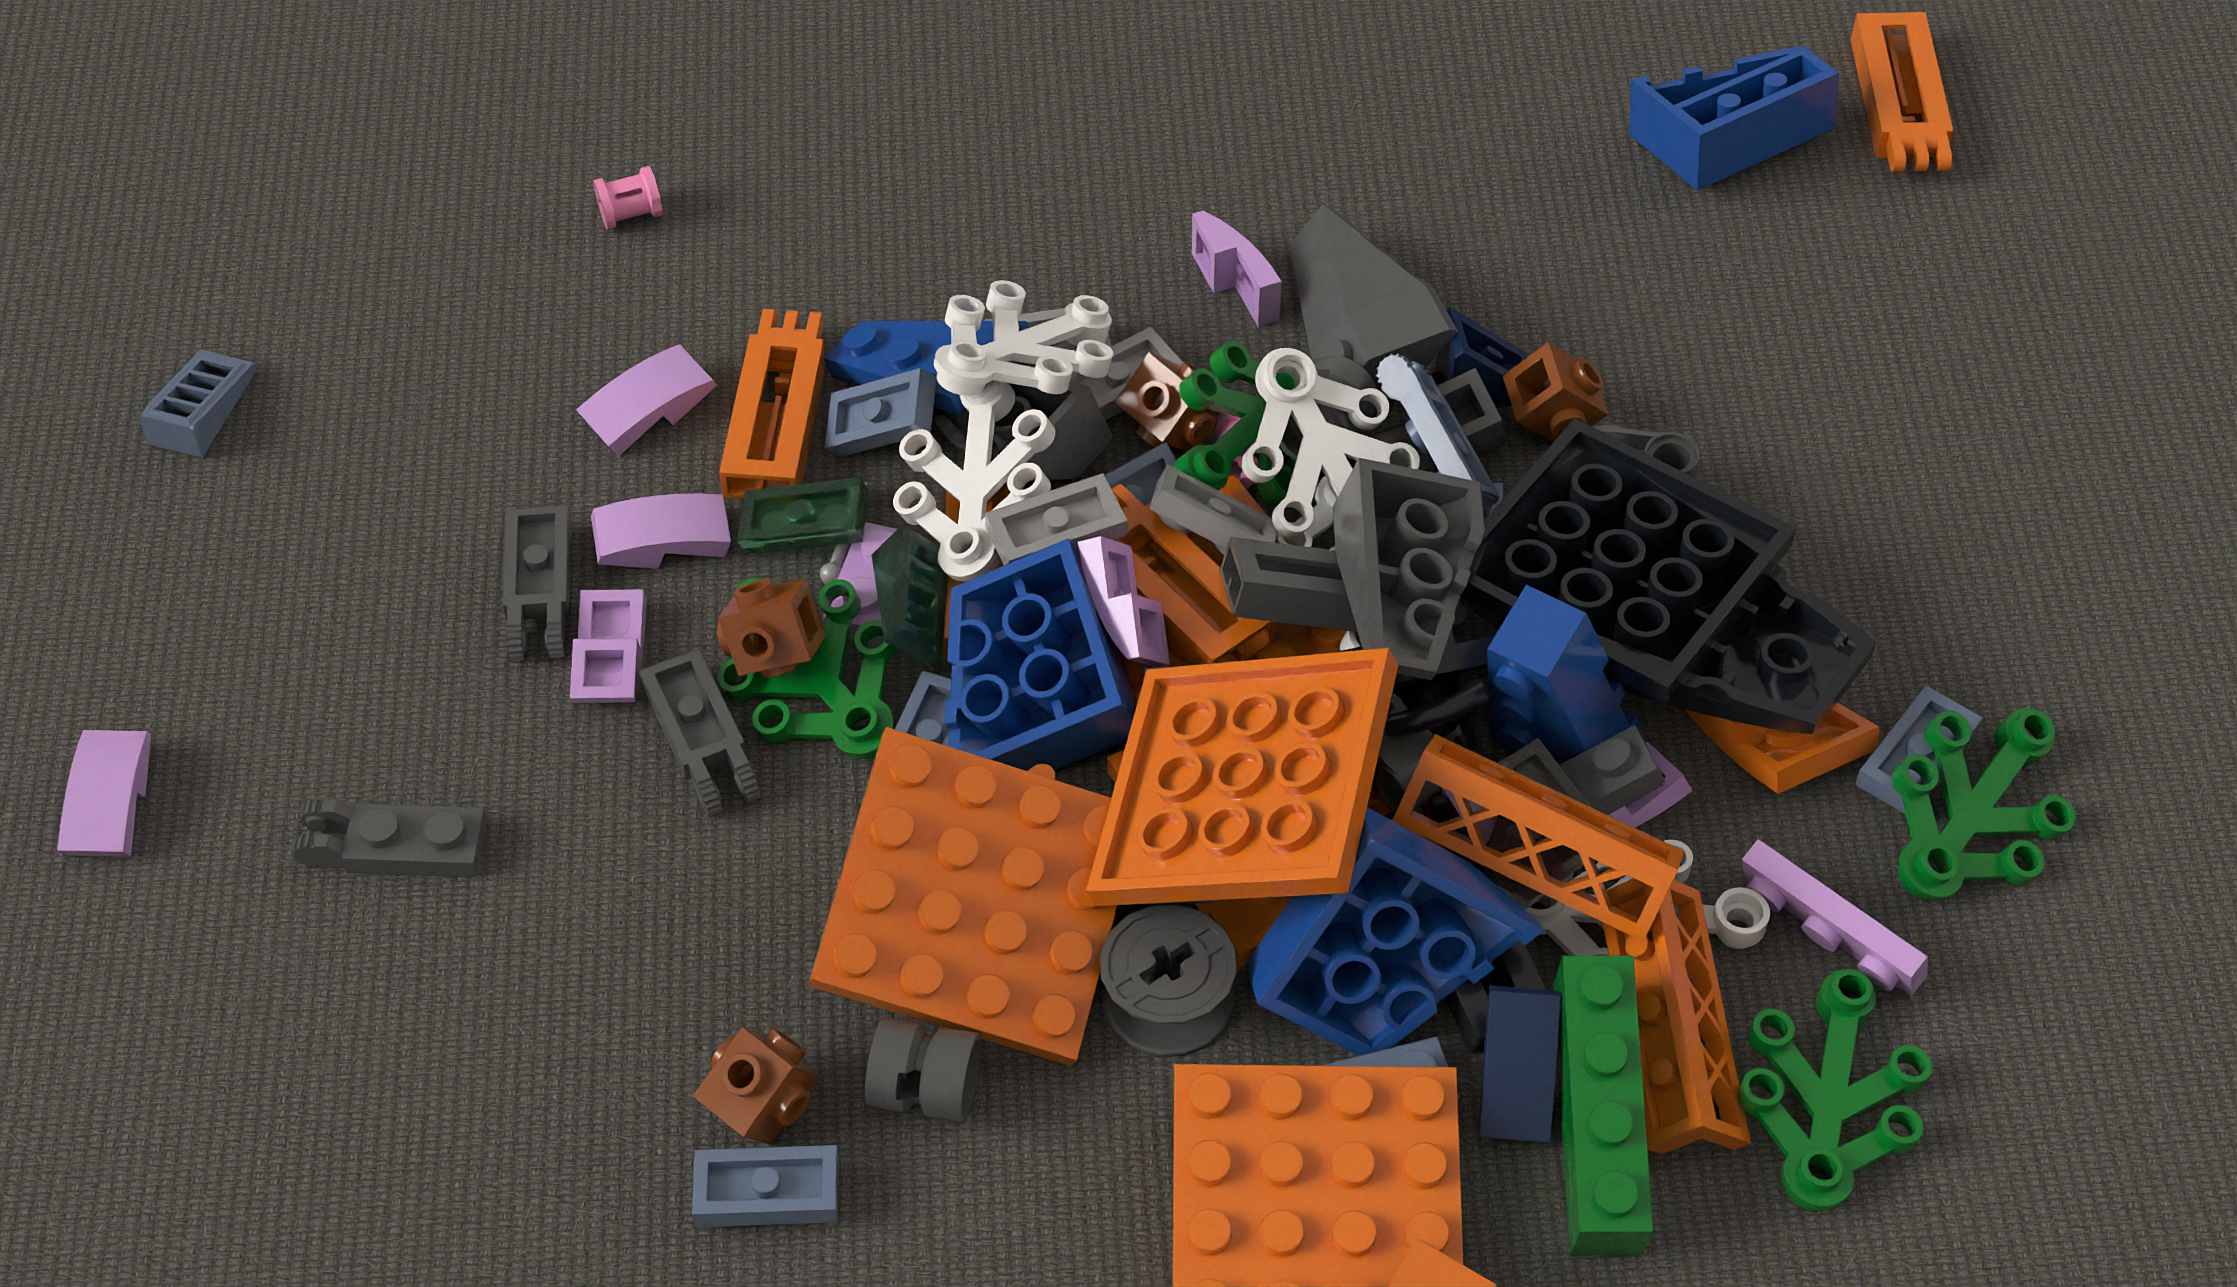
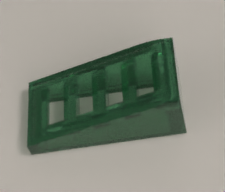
M902 527L897 529L871 554L884 640L889 645L921 662L935 667L942 660L948 575L943 571L938 561L940 546L916 532Z

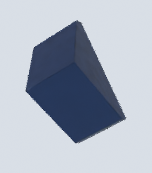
M1449 307L1447 312L1458 332L1436 357L1435 371L1439 385L1476 368L1495 407L1512 406L1502 376L1526 359V352Z

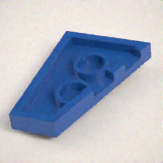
M861 321L855 328L849 330L843 339L823 359L831 376L859 385L922 368L937 377V371L934 367L935 354L940 347L951 344V328L945 321ZM993 321L981 322L980 329L976 331L977 344L982 346L993 342ZM1018 321L1019 332L1029 328L1027 321ZM936 380L934 408L959 415L965 409L960 395L944 389Z

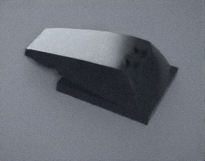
M1574 419L1484 520L1485 532L1481 544L1474 555L1467 585L1460 596L1480 617L1499 630L1524 587L1528 585L1587 613L1609 659L1603 672L1609 683L1611 680L1619 682L1625 692L1661 702L1664 705L1668 704L1713 717L1768 729L1811 735L1815 733L1871 659L1877 643L1823 600L1812 593L1796 591L1788 584L1786 580L1787 572L1777 564L1793 544L1796 532L1795 527L1577 419Z

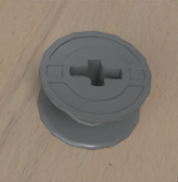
M1153 905L1127 915L1109 932L1100 953L1101 980L1103 982L1101 985L1102 1013L1112 1032L1132 1049L1156 1057L1186 1056L1208 1047L1227 1029L1235 1009L1234 980L1237 975L1235 947L1222 926L1204 912L1182 905Z

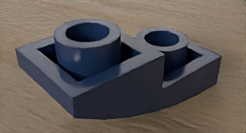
M1489 985L1484 1040V1070L1478 1125L1479 1137L1550 1143L1558 1048L1560 991Z

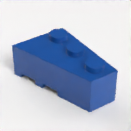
M1805 46L1737 58L1734 60L1733 69L1703 74L1702 68L1696 66L1683 69L1682 79L1651 84L1648 76L1631 79L1629 135L1698 191L1834 129L1839 72Z
M1526 585L1487 648L1488 682L1492 688V697L1489 701L1490 733L1495 735L1496 740L1504 748L1515 754L1527 756L1529 753H1532L1558 766L1633 725H1636L1640 731L1641 725L1637 717L1628 713L1624 715L1619 705L1625 696L1621 684L1613 680L1609 683L1603 672L1609 659L1587 613Z

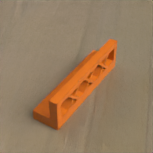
M1437 734L1434 735L1424 749L1392 820L1418 835L1641 941H1644L1677 874L1684 851ZM1426 781H1430L1453 792L1462 816L1438 823L1413 811ZM1469 800L1484 808L1473 812ZM1497 815L1506 817L1516 822L1524 845L1502 853L1488 847L1485 844L1477 822ZM1466 826L1470 837L1455 831V829ZM1531 830L1548 838L1535 841ZM1565 845L1579 852L1587 875L1567 882H1562L1549 876L1540 852ZM1529 856L1533 867L1518 861V859ZM1594 860L1611 868L1598 871ZM1628 875L1653 887L1639 918L1611 905L1603 882ZM1592 886L1596 897L1581 891V889Z
M1632 878L1606 890L1611 905L1639 918L1653 887ZM1673 880L1644 941L1603 923L1608 955H1634L1647 1150L1662 1155L1699 1139L1736 1150L1751 1144L1745 1111L1737 1100L1739 1081L1700 890ZM1674 905L1678 907L1680 921L1675 915ZM1687 972H1688V974L1690 975V977L1692 978L1693 984H1692L1691 981L1689 980L1688 975H1687ZM1700 1036L1702 1037V1039H1703L1704 1042H1705L1706 1049H1705V1047L1703 1046V1044L1701 1043ZM1713 1100L1718 1106L1720 1120L1716 1119Z

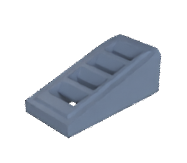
M200 349L149 402L139 417L148 444L203 458L257 371L254 362ZM208 371L226 374L227 376L224 378L208 374ZM200 384H205L215 388L211 391L199 388ZM193 398L201 400L202 402L198 404L190 402V400ZM182 413L190 414L188 417L181 416Z

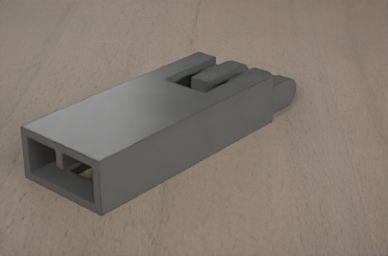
M1230 537L1219 572L1233 617L1358 632L1335 550ZM1460 599L1454 614L1455 620L1453 625L1460 624L1467 614L1464 604Z

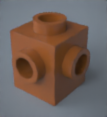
M1549 342L1502 376L1517 422L1533 436L1541 435L1554 442L1574 419L1592 427L1608 415L1600 391L1604 384L1597 369L1584 358L1577 360Z
M1148 352L1115 400V403L1140 423L1136 433L1152 446L1156 447L1167 442L1168 446L1189 451L1210 437L1217 424L1216 418L1221 412L1207 408L1203 411H1195L1189 408L1182 400L1179 392L1181 381L1199 368L1186 361L1180 366Z
M806 578L773 586L771 580L761 579L740 586L734 591V596L719 615L717 623V636L720 647L726 656H732L738 676L761 671L763 677H775L790 672L799 663L810 661L826 637Z
M741 1027L736 1035L729 1037L718 1047L711 1060L712 1069L693 1097L742 1137L772 1145L784 1126L791 1125L804 1113L811 1099L809 1091L820 1076L801 1062V1059L806 1054V1050L783 1032L772 1028L767 1035Z

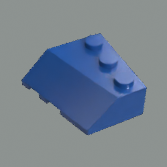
M1069 538L951 588L947 661L952 665L950 700L945 701L944 724L949 728V747L1028 771L1038 764H1047L1054 770H1057L1127 741L1137 703L1119 648L1105 629L1092 601L1081 564L1080 552Z
M1367 807L1348 893L1292 896L1245 964L1258 1005L1362 1056L1390 1049L1436 1014L1437 1003L1467 980H1470L1473 984L1477 983L1495 969L1492 961L1519 941L1524 945L1528 944L1544 932V929L1534 917L1472 863Z

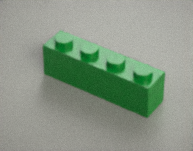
M1634 955L1563 956L1553 987L1554 990L1560 991L1557 1053L1570 1256L1642 1255L1653 1234Z

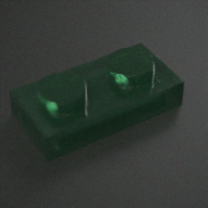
M861 477L747 490L744 493L737 541L746 555L863 542L869 490Z

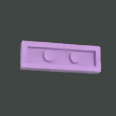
M1759 839L1742 858L1744 881L1749 883L1746 888L1754 890L1763 896L1771 911L1778 913L1783 907L1804 923L1801 928L1804 933L1824 949L1834 952L1839 946L1859 960L1860 963L1857 965L1859 971L1864 973L1878 987L1891 991L1896 986L1911 997L1926 979L1928 956Z

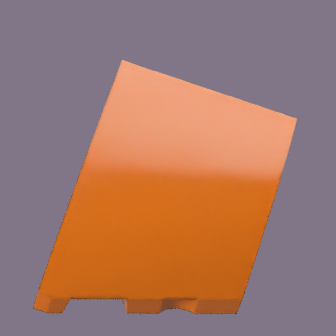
M1836 703L1813 735L1763 728L1685 709L1688 715L1724 753L1751 776L1777 794L1874 752L1879 746V726L1839 703Z

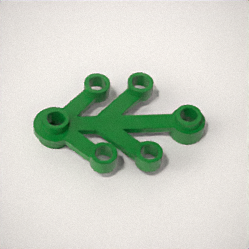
M1236 341L1226 342L1210 356V366L1214 374L1207 369L1199 368L1183 379L1179 385L1180 396L1189 408L1195 411H1203L1207 408L1241 418L1213 445H1196L1174 463V468L1218 491L1228 481V475L1231 470L1230 463L1257 438L1267 404L1263 398L1222 387L1218 380L1219 378L1223 382L1234 383L1239 379L1256 385L1255 375L1260 361L1251 359L1249 352L1242 344ZM1283 372L1276 374V381L1279 386L1286 390L1294 389L1295 382L1289 374ZM1259 453L1260 469L1265 471L1271 470V459L1266 454ZM1288 455L1287 459L1291 468L1283 462L1281 470L1272 480L1258 483L1260 495L1272 506L1277 507L1287 495L1296 463Z
M749 578V579H746V580L742 581V582L736 587V589L739 588L740 586L744 585V584L749 583V582L756 581V580H761V579H764V578ZM842 579L832 580L823 586L818 597L819 604L826 615L823 627L826 637L820 645L819 654L815 652L810 661L799 663L796 667L797 670H791L779 676L763 677L761 671L748 674L746 680L737 686H730L732 679L738 673L733 659H729L720 667L717 680L727 697L733 701L742 702L749 700L753 696L821 698L832 711L791 713L783 701L777 699L766 700L757 706L752 716L755 729L766 742L778 744L786 741L788 738L834 740L838 749L847 756L871 759L876 757L885 728L895 729L896 726L892 711L881 700L888 660L894 656L897 650V641L889 626L879 620L868 621L857 629L854 643L863 661L854 696L841 680L852 619L858 615L861 609V600L850 582ZM849 596L844 605L831 607L832 602L837 597ZM874 637H885L880 646L873 649L866 648L868 642ZM783 715L779 725L773 728H765L767 721L771 717ZM871 719L866 728L859 731L852 730L860 721Z
M2018 709L1997 726L1994 733V741L1998 753L1972 788L1962 747L1970 740L1971 727L1963 715L1951 710L1938 714L1927 724L1924 731L1926 743L1934 751L1937 767L1928 757L1913 754L1908 756L1893 770L1892 783L1896 791L1902 796L1911 836V842L1900 853L1898 876L1902 886L1912 896L1922 900H1944L1956 893L1961 888L1963 881L2005 879V881L2013 885H2024L2042 872L2044 868L2043 854L2035 844L2027 840H2017L2000 853H1966L1961 851L1972 836L2036 834L2045 840H2056L2074 826L2076 820L2074 808L2065 798L2058 795H2049L2032 807H1994L2021 767L2034 764L2053 747L2055 729L2053 722L2045 713L2036 709ZM1941 726L1950 729L1955 741L1948 739L1943 734ZM2026 729L2030 731L2033 737L2027 733ZM1908 769L1918 773L1922 779V785L1915 783L1910 778ZM1939 776L1949 815V820L1940 833L1928 792L1937 785ZM2045 810L2052 812L2056 816L2058 825L2048 820ZM2013 855H2017L2025 861L2027 871L2017 866ZM1928 859L1938 867L1940 873L1931 868Z
M1842 969L1830 973L1823 981L1816 996L1815 1006L1817 1013L1828 1024L1819 1077L1791 1041L1794 1036L1795 1027L1793 1021L1786 1013L1777 1009L1762 1010L1755 1016L1748 1032V1040L1751 1047L1757 1053L1767 1056L1812 1117L1808 1138L1780 1103L1784 1094V1085L1781 1078L1775 1072L1766 1068H1755L1745 1074L1737 1091L1738 1103L1745 1112L1757 1117L1786 1157L1781 1169L1783 1185L1790 1199L1796 1205L1808 1211L1820 1212L1840 1206L1852 1191L1854 1173L1891 1153L1906 1154L1910 1152L1923 1133V1122L1918 1113L1907 1106L1895 1105L1884 1111L1874 1131L1838 1147L1841 1125L1900 1093L1913 1094L1920 1091L1932 1072V1062L1925 1051L1916 1046L1904 1045L1898 1047L1892 1053L1886 1067L1848 1086L1857 1028L1866 1023L1876 1003V992L1870 979L1864 973L1855 969ZM1840 989H1845L1854 993L1858 997V999H1851L1844 996L1841 993ZM1767 1026L1776 1029L1782 1038H1768L1761 1031V1027ZM1907 1063L1912 1065L1917 1070L1919 1076L1906 1075L1900 1070L1898 1064ZM1761 1086L1770 1093L1771 1098L1760 1099L1753 1095L1749 1087ZM1899 1123L1908 1130L1910 1136L1901 1137L1894 1134L1888 1124ZM1808 1166L1823 1170L1831 1179L1821 1180L1814 1177L1809 1171Z

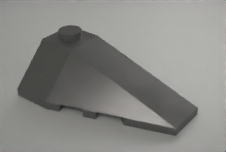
M1323 204L1289 244L1310 356L1313 362L1325 356H1343L1357 362L1369 373L1376 389L1383 393L1381 389L1382 384L1378 383L1379 378L1376 376L1378 374L1376 368L1380 365L1379 361L1382 362L1384 360V356L1389 357L1390 354L1395 356L1399 354L1408 358L1409 362L1415 361L1423 365L1425 369L1455 336L1458 330L1436 290L1423 279L1411 275L1401 267L1402 262L1393 255L1381 251L1369 241L1368 235L1333 207ZM1388 399L1390 408L1395 403V401Z
M1070 380L1066 392L1050 394L1038 388L1009 383L1015 392V402L1010 412L995 422L991 462L1015 439L1012 433V426L1016 418L1023 412L1032 409L1042 411L1055 428V438L1052 444L1047 449L1035 453L1026 462L1038 465L1048 479L1077 480L1109 444L1113 436L1089 386ZM933 408L932 425L965 455L969 420L968 410L965 408L959 415ZM1040 426L1031 430L1028 436L1035 434Z
M1358 458L1333 506L1336 558L1362 649L1389 648L1399 664L1397 674L1432 680L1437 673L1448 641L1460 596L1467 585L1474 555L1481 544L1485 532L1480 482Z

